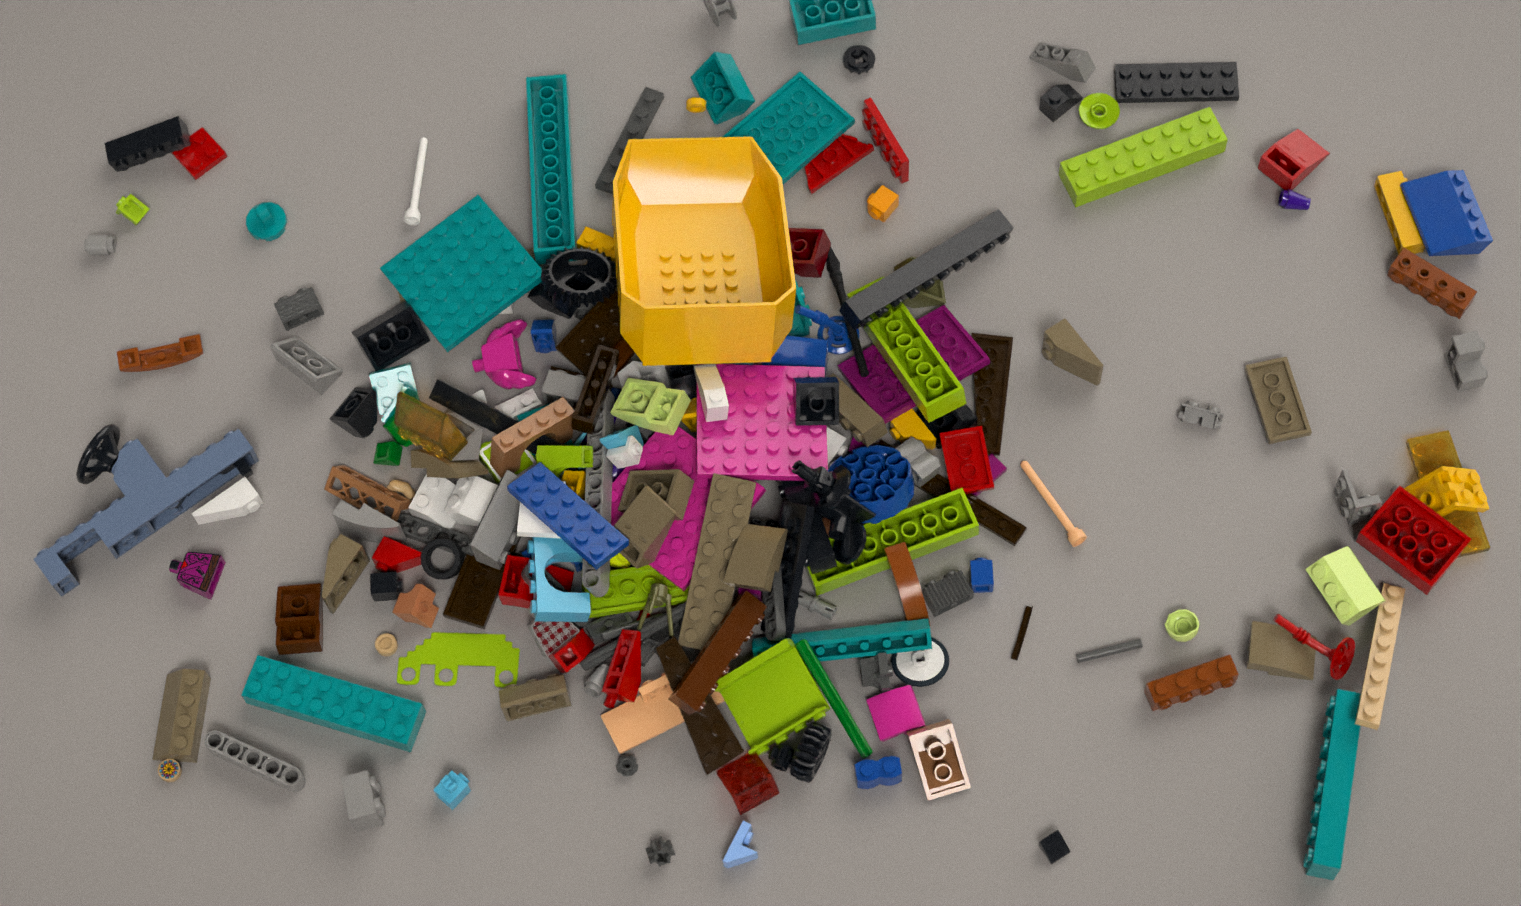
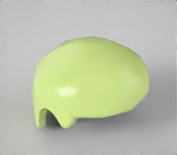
M1178 609L1168 615L1165 629L1170 638L1175 641L1187 642L1192 640L1198 633L1199 620L1193 612L1187 609Z

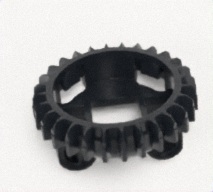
M573 246L572 250L567 248L564 249V252L558 250L556 255L551 254L550 259H546V264L542 268L541 280L544 291H548L549 297L553 296L552 306L567 316L573 315L577 307L580 308L581 304L588 307L589 303L594 306L597 305L598 301L604 303V297L610 299V294H615V289H617L615 262L611 260L610 256L606 257L605 252L599 254L598 249L591 251L590 247L583 249L581 246L580 249H575ZM587 259V264L572 266L569 265V260ZM579 275V284L587 290H574L566 284Z

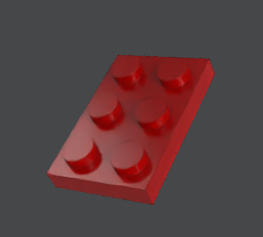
M982 426L939 433L950 492L963 488L965 494L993 490L994 482Z

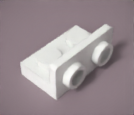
M532 388L495 406V408L518 420V415L543 405Z

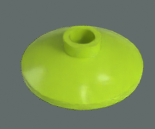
M1104 93L1088 95L1079 106L1081 120L1087 126L1094 129L1111 127L1116 123L1120 114L1117 101Z

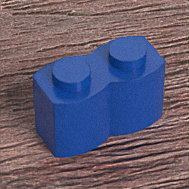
M887 756L878 761L862 760L856 763L855 776L857 788L871 789L879 784L892 786L902 781L900 758Z

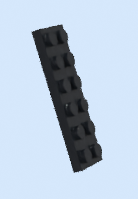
M1237 62L1115 64L1117 103L1239 100Z
M783 500L778 528L788 530L781 559L786 623L784 638L792 639L796 610L799 605L798 598L802 586L803 569L806 564L807 546L810 541L811 523L814 518V507ZM763 618L760 630L765 632V620Z

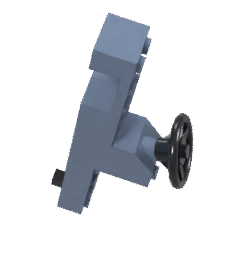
M114 424L103 427L89 442L82 454L76 473L79 483L87 485L93 482L102 472L112 473L114 475V482L125 497L114 500L110 507L104 511L96 512L91 520L77 525L72 533L58 538L53 546L42 549L37 553V557L33 559L60 596H64L80 585L66 564L100 540H103L117 559L239 474L243 478H248L254 474L250 467L259 460L253 447L241 431L237 429L236 431L228 432L217 444L212 443L205 449V452L199 456L191 457L186 465L174 469L170 472V476L166 478L138 438L134 441H128L118 451L119 427Z

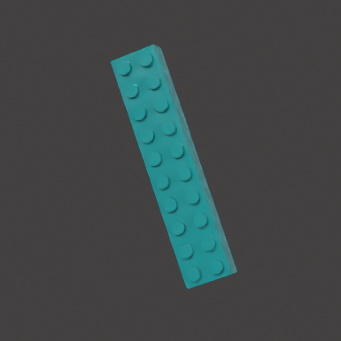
M566 74L526 77L533 246L537 264H545L546 259H550L551 254L556 255L558 250L564 252L565 248L572 250L573 246L577 249L569 87Z

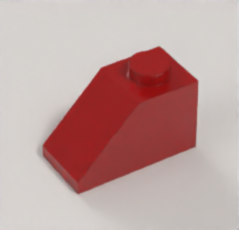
M384 536L373 554L372 560L375 568L383 573L387 571L399 573L422 565V552Z

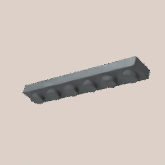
M645 87L595 183L596 189L613 195V180L629 139L644 138L664 99V93Z

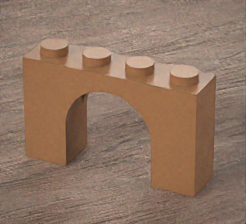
M562 397L492 437L490 465L502 478L507 470L513 473L520 470L523 452L537 438L546 434L563 444L573 438V408Z

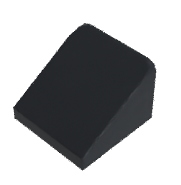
M1059 830L1042 839L1038 845L1051 865L1070 853Z

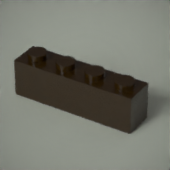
M598 344L572 416L573 430L593 435L619 363V350Z

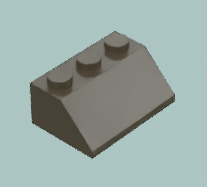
M552 674L542 680L531 679L526 681L525 684L518 686L511 684L499 690L500 705L507 722L572 706L564 674Z

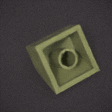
M912 256L909 257L908 259L894 266V271H896L897 269L901 268L902 266L906 265L907 263L911 262L916 258ZM938 279L930 289L920 290V293L911 300L907 298L903 304L911 308L944 305L946 298L943 281Z

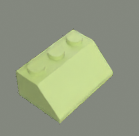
M1349 546L1323 556L1305 569L1341 624L1350 626L1386 601Z

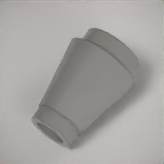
M600 664L584 682V691L588 695L598 698L604 694L602 689L609 670L608 665Z

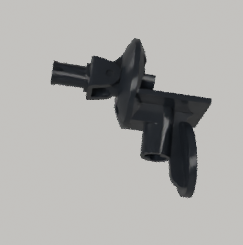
M796 461L792 466V473L805 480L804 490L812 493L810 506L814 507L815 513L823 515L831 521L828 535L834 539L833 552L836 561L844 565L851 564L861 555L866 544V530L860 523L874 518L876 514L849 496L851 493L849 489L851 473L847 467L839 465L829 472L823 466L811 469L802 461Z

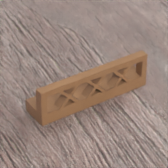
M345 465L332 466L324 490L359 509L364 503L368 505L366 498L373 497L377 505L374 509L386 515L384 507L389 506L393 508L394 512L391 519L396 522L401 510L409 509L408 507L412 502ZM335 478L341 481L343 489L337 490L332 487ZM353 487L358 490L360 496L356 500L352 498L349 490Z

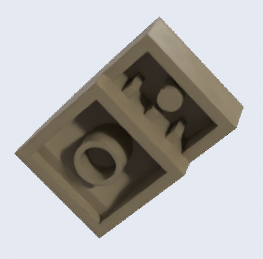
M433 448L411 450V468H426L427 477L459 479L488 474V469L478 460L452 461Z
M752 524L746 525L733 549L724 583L731 587L771 592L775 572L779 573L788 530Z
M1252 621L1247 669L1268 671V675L1313 681L1316 650L1298 642L1292 637L1293 635L1279 625Z

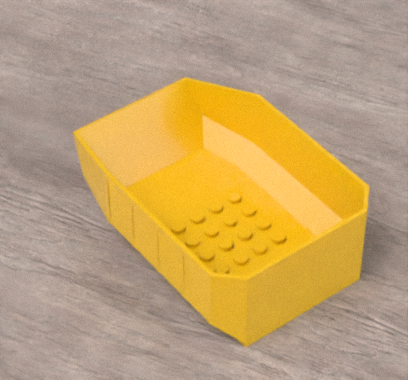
M753 137L629 139L613 180L612 226L620 334L640 358L642 366L771 362L772 357L792 329L796 295V282L782 177Z

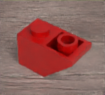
M583 628L548 656L560 673L570 671L595 647V644Z

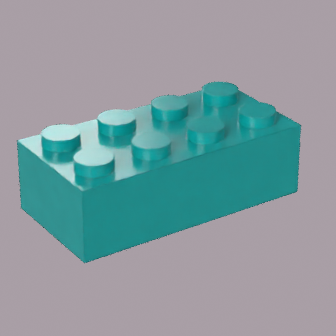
M789 0L790 15L798 45L876 29V14L872 0Z

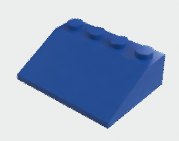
M1447 170L1407 181L1400 185L1429 256L1480 254L1493 242L1464 170Z

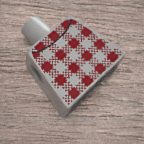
M533 619L527 624L541 654L545 657L549 656L580 632L572 622H542Z

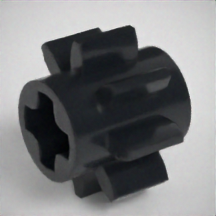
M779 744L778 748L773 746L768 759L772 760L771 766L786 772L787 768L792 766L791 763L795 750L785 744Z

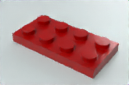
M872 98L864 100V109H862L864 120H862L865 130L871 132L872 141L876 147H880L883 160L889 162L894 178L898 177L901 184L909 181V159Z

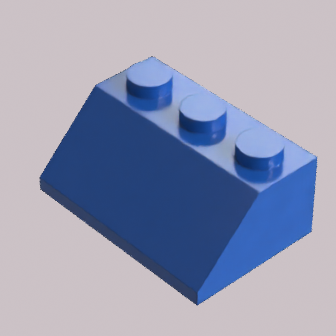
M787 335L772 357L771 362H762V365L824 367L826 377L828 340Z

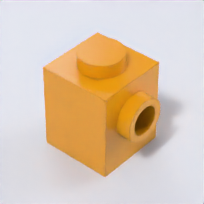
M883 185L867 199L869 215L883 223L899 206V195Z

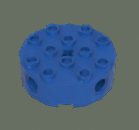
M874 445L852 450L853 454L847 455L844 458L842 456L839 457L828 469L829 472L833 471L839 465L849 469L851 473L849 485L851 493L849 496L876 514L874 518L862 523L878 524L882 520L895 516L908 507L909 502L914 496L915 483L911 465L905 457L901 456L898 450L891 447Z

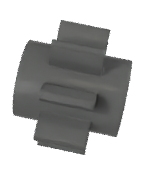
M662 837L650 840V847L645 849L650 863L656 862L659 867L671 863V856L675 855L671 840L665 841Z

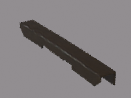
M1026 605L1011 659L1018 660L1033 606L1029 607Z

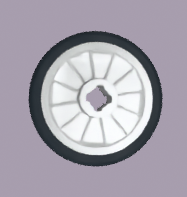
M931 637L932 649L893 653L891 663L895 675L902 682L916 687L929 686L938 682L946 674L949 667V654L944 645Z

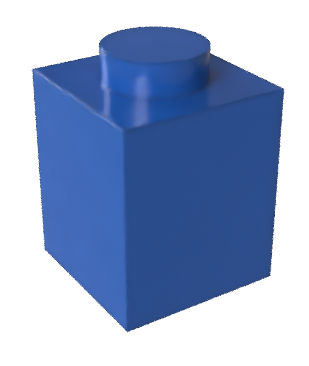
M976 558L970 561V585L974 593L993 592L992 560Z

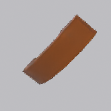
M200 334L179 338L178 343L141 351L138 350V347L117 351L120 372H143L168 368L188 362L203 354Z
M901 542L884 548L902 603L905 620L929 619L920 583L906 543Z

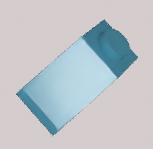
M637 425L618 430L600 438L601 444L607 449L625 446L628 436L631 435L644 446Z

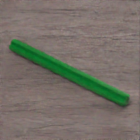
M806 639L800 640L795 644V647L861 758L870 756L873 753L872 749Z

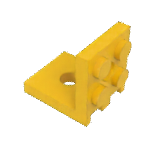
M1441 466L1404 488L1442 517L1454 510L1483 513L1490 509L1487 503V496L1480 483V477L1475 469ZM1430 494V495H1431V502H1430V504L1428 505V504H1427V496Z

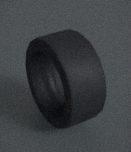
M450 539L430 541L424 547L421 554V564L424 571L435 579H451L457 576L464 562L462 548ZM440 546L450 548L455 556L453 567L446 572L437 571L431 564L432 552Z

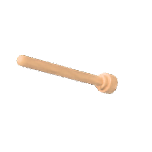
M1022 461L1020 464L1021 468L1067 530L1070 544L1073 547L1082 544L1087 539L1086 534L1082 529L1074 527L1027 461Z

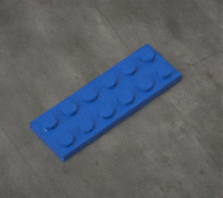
M541 462L507 486L510 494L596 570L629 545V539Z

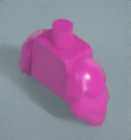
M521 319L515 320L493 330L488 336L486 344L481 347L483 358L472 361L474 371L477 373L485 370L488 377L496 385L504 389H523L533 386L536 378L523 373L517 340L527 327V323Z

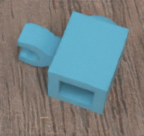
M451 771L440 780V783L433 791L442 802L454 810L470 793L471 789L468 785L470 781L462 773L457 775Z

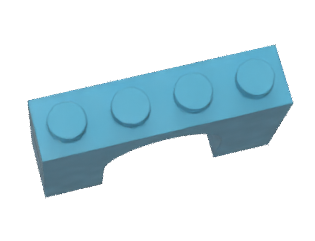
M532 537L531 540H528L527 551L531 553L532 559L529 560L528 571L532 573L529 592L533 593L530 612L534 613V620L542 622H587L591 613L590 593L559 591L548 583L544 572L553 563L583 562V558L562 539Z

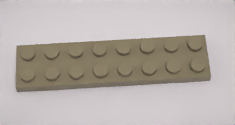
M713 473L678 639L681 647L701 651L731 607L735 587L724 583V578L736 542L744 527L748 525L756 482Z

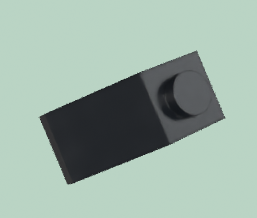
M1069 84L1055 85L1040 97L1039 110L1052 122H1055L1080 102L1083 97Z

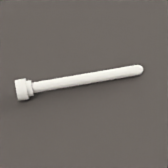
M422 137L419 142L410 208L404 214V222L409 225H418L421 219L418 204L428 140L425 137Z

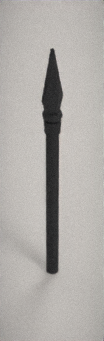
M830 246L826 259L827 270L836 288L840 306H842L847 300V296L843 286L840 262ZM844 318L861 377H866L869 375L857 331L853 330Z

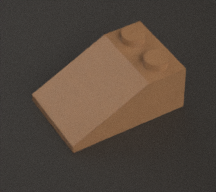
M950 719L906 732L927 800L971 788Z

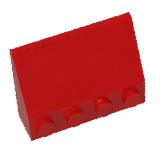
M1399 486L1359 532L1356 542L1428 595L1472 539L1403 487Z

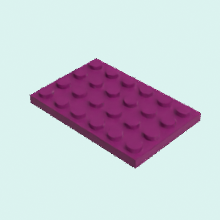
M945 305L916 320L958 381L990 364V358ZM875 345L863 350L869 372L868 376L861 377L855 355L837 365L839 372L859 397L884 419L885 424L917 406Z

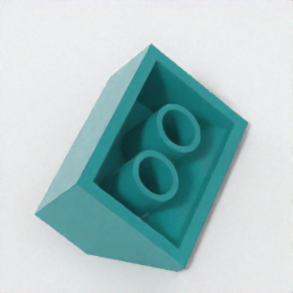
M714 52L690 77L700 97L706 100V109L714 124L718 125L744 114L755 102L731 54Z

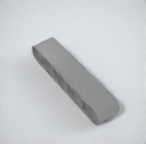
M213 730L205 735L204 744L213 755L289 791L298 792L305 786V778L295 766L220 731ZM215 740H221L218 746L212 747ZM234 749H240L237 755L231 756ZM253 758H259L258 763L250 765ZM279 767L276 773L269 774L271 768ZM292 776H298L296 782L289 783V779Z

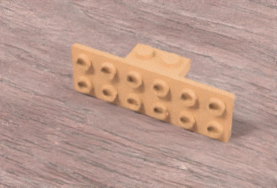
M665 673L654 681L651 679L644 682L638 688L640 696L636 697L634 703L626 702L601 715V719L620 754L685 722L679 707L668 699L672 694V690ZM714 691L711 694L716 705L725 702L720 692Z

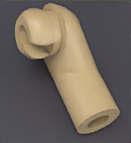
M395 479L390 481L387 486L388 489L396 493H403L410 501L413 500L416 494L410 484Z

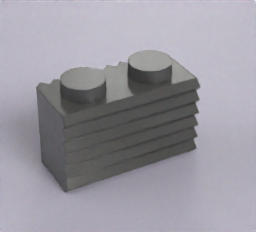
M312 287L301 288L296 294L289 297L283 296L274 303L286 331L324 315Z
M961 570L958 572L950 571L944 575L942 580L938 582L932 580L925 584L922 589L924 600L934 617L973 599L974 595Z

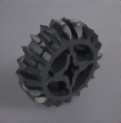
M814 721L808 725L793 757L790 768L791 776L808 783L814 779L831 741L832 731L826 725Z

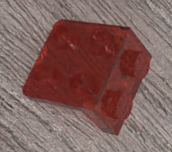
M757 753L745 754L743 757L717 771L718 778L731 795L740 815L780 794L772 774Z

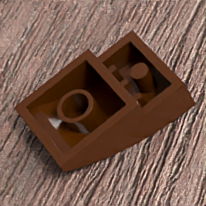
M321 583L280 586L277 588L275 623L277 626L276 648L279 655L323 652V599Z

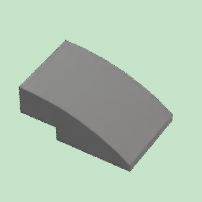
M341 500L332 512L339 530L356 538L380 543L384 536L399 543H405L407 540L400 523L365 503L358 510Z

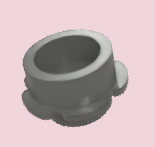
M626 755L620 757L616 764L618 773L625 777L635 774L638 770L637 760L631 755L629 757Z

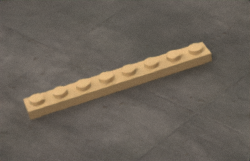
M1383 583L1381 588V594L1386 601L1380 604L1377 609L1355 724L1378 730L1380 726L1405 594V588Z

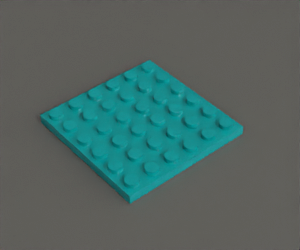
M479 195L475 196L380 267L383 274L404 300L411 305L414 312L447 353L542 282V268Z

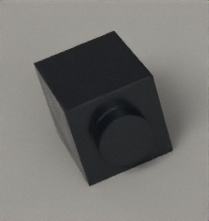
M397 572L370 574V590L374 602L398 599L400 592L404 591L403 579L399 578Z

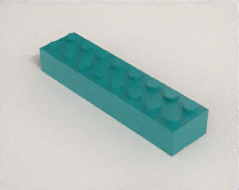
M260 655L256 657L241 694L247 704L407 752L412 751L426 714L422 703Z
M1337 689L1335 695H1331L1329 703L1327 702L1325 716L1328 717L1322 729V737L1325 738L1319 750V758L1322 760L1316 771V780L1319 781L1317 788L1314 789L1312 799L1316 803L1314 810H1311L1309 823L1313 825L1311 831L1308 832L1306 845L1310 847L1308 852L1305 853L1303 867L1307 868L1306 875L1334 880L1341 869L1360 734V725L1355 724L1361 693Z

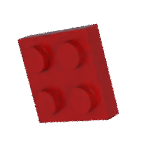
M203 127L189 136L190 146L180 151L171 152L195 180L228 157L226 152Z

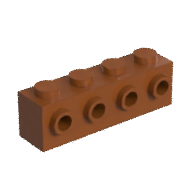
M1403 248L1392 263L1387 274L1395 283L1404 285L1412 293L1422 296L1430 304L1437 305L1445 310L1448 315L1458 319L1463 316L1477 293L1476 290L1406 248Z
M1229 654L1146 683L1144 693L1152 712L1158 709L1165 710L1173 704L1188 702L1193 697L1205 696L1216 689L1231 687L1236 683L1239 673Z

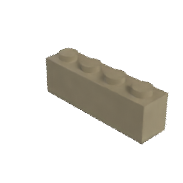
M834 373L828 376L836 377L839 381V422L846 431L849 429L857 442H862L868 447L888 433L884 419Z

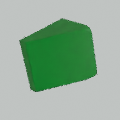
M394 441L378 443L373 463L399 466L403 447Z

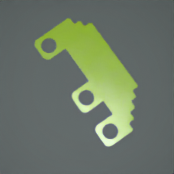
M432 632L431 638L424 639L423 645H416L415 651H408L406 657L399 658L397 682L401 685H416L420 679L421 664L436 665L434 683L438 686H454L456 684L458 665L496 666L494 679L496 687L504 688L511 684L517 685L520 649L513 648L512 642L505 641V634ZM405 668H413L416 675L413 680L405 681L402 678V671ZM450 669L453 672V678L449 682L441 681L439 679L441 670ZM505 670L513 674V680L508 684H503L499 680L500 673Z

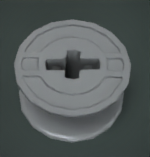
M704 0L706 9L717 27L720 26L719 15L728 12L734 20L737 18L732 0Z

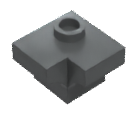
M878 653L874 657L860 659L862 687L872 686L881 693L890 691L889 677L893 676L892 663L887 661V653Z

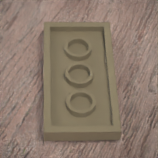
M1287 356L1245 365V372L1268 443L1273 444L1310 436L1312 431Z

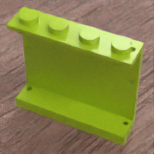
M786 638L716 682L719 685L715 692H720L751 748L748 751L749 754H757L759 756L768 752L770 745L775 742L777 745L789 739L787 735L794 731L796 733L803 731L808 727L807 723L812 720L817 722L826 717L825 712L830 710L828 703L792 639Z

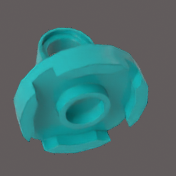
M263 202L255 205L249 211L246 217V226L250 235L255 239L272 241L279 238L285 232L288 219L284 210L278 204Z

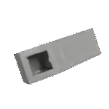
M1040 42L1030 55V59L1069 80L1086 83L1096 69L1088 51Z

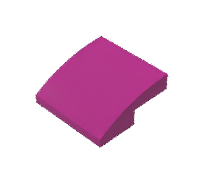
M911 685L896 688L866 700L878 736L882 742L903 733L907 735V731L926 726Z

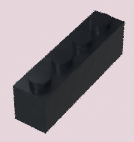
M179 116L104 143L108 164L116 172L125 171L130 167L144 164L149 160L163 157L174 151H180L191 145L187 125Z

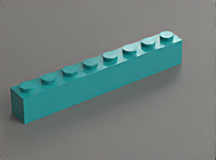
M928 618L792 634L794 644L802 639L807 640L819 662L874 656L878 653L892 654L932 649ZM767 637L753 638L754 657L779 642L769 641Z

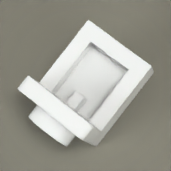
M631 435L628 436L625 446L608 449L606 457L618 469L637 465L640 462L643 446Z

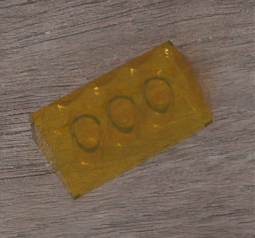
M401 391L397 394L394 424L398 427V434L406 441L410 439L416 446L421 445L427 452L433 451L439 458L444 457L450 461L469 443L447 414Z

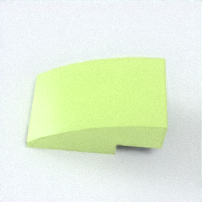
M628 378L610 413L639 427L674 435L691 400L684 390L666 388L660 382Z

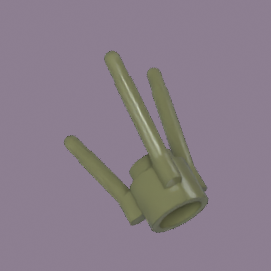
M659 583L651 585L650 594H648L647 602L637 627L638 631L641 630L647 613L651 614L654 606H663L666 603L669 636H674L671 610L672 595L667 594L668 587Z

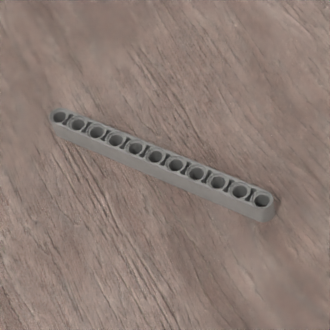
M609 389L593 435L587 434V446H593V467L586 468L585 502L611 524L613 463L606 457L608 449L600 442V438L614 433V416L610 412L615 404V397ZM583 558L582 584L594 597L604 596L609 590L610 560L596 570Z

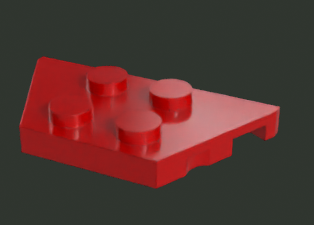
M843 133L805 166L810 193L813 194L873 152L874 146L870 143L867 145L859 142L857 138Z

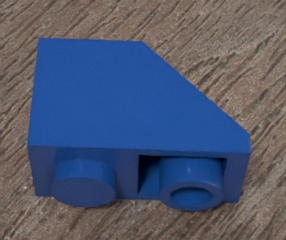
M554 319L533 320L531 337L535 351L544 354L557 351L555 348L557 342Z

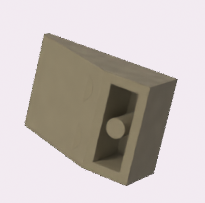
M648 485L642 489L614 525L619 532L629 539V545L619 553L636 569L655 561L677 515V512Z

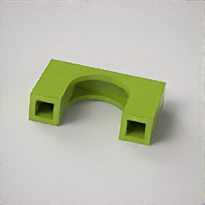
M537 445V464L541 462L557 477L568 468L593 467V446Z

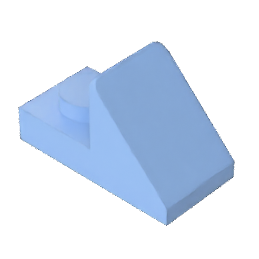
M743 821L723 859L724 867L731 868L758 858L756 851L745 847V844H750L754 835L751 824Z

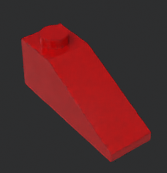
M622 629L602 692L618 701L634 703L641 684V632Z

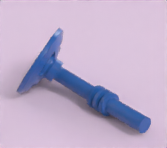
M800 305L795 307V313L810 318L812 322L820 325L818 339L824 340L823 330L824 328L829 329V338L827 339L829 353L840 355L853 350L851 340L848 338L849 333L846 323L834 322L837 320L845 321L843 316L829 318L827 314L818 310L812 311ZM832 344H834V345H843V344H845L846 346H844V347H839V348H838V347H833Z

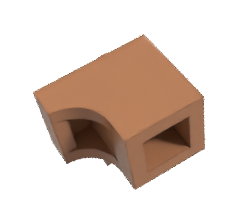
M416 584L410 592L399 594L392 613L405 622H412L425 628H432L439 610L438 607L432 604L436 593L423 584Z

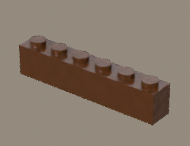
M747 590L738 595L668 699L688 715L696 711L699 713L707 703L705 701L707 695H711L719 684L716 682L719 677H724L729 671V662L732 659L735 660L741 653L742 649L740 646L742 643H746L753 635L752 628L754 625H758L765 617L763 612L767 606Z

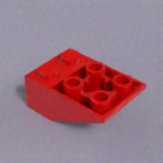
M1297 129L1274 143L1261 156L1258 169L1284 190H1293L1330 153L1300 129Z
M507 555L498 595L502 605L530 607L533 593L529 592V585L522 579L521 571L529 563V560H532L531 558ZM553 565L545 569L568 592L571 591L574 572Z

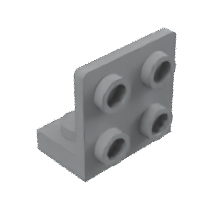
M1347 468L1342 469L1337 484L1334 486L1336 498H1340L1343 518H1347L1349 525L1369 521L1381 505L1379 495L1371 496V494H1367L1357 499Z

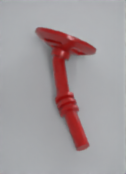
M1280 614L1274 617L1273 621L1293 635L1292 637L1298 642L1310 646L1329 658V661H1331L1330 675L1333 679L1339 680L1347 673L1355 653V641L1353 638L1346 637L1338 644L1336 649H1330L1312 638L1311 634L1303 630L1302 627L1295 626Z

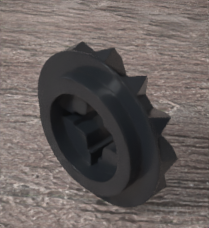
M856 45L850 47L845 52L843 62L845 68L849 69L851 73L856 72L860 75L863 72L868 73L874 67L875 55L870 48ZM863 56V62H859L856 65V59L859 60Z

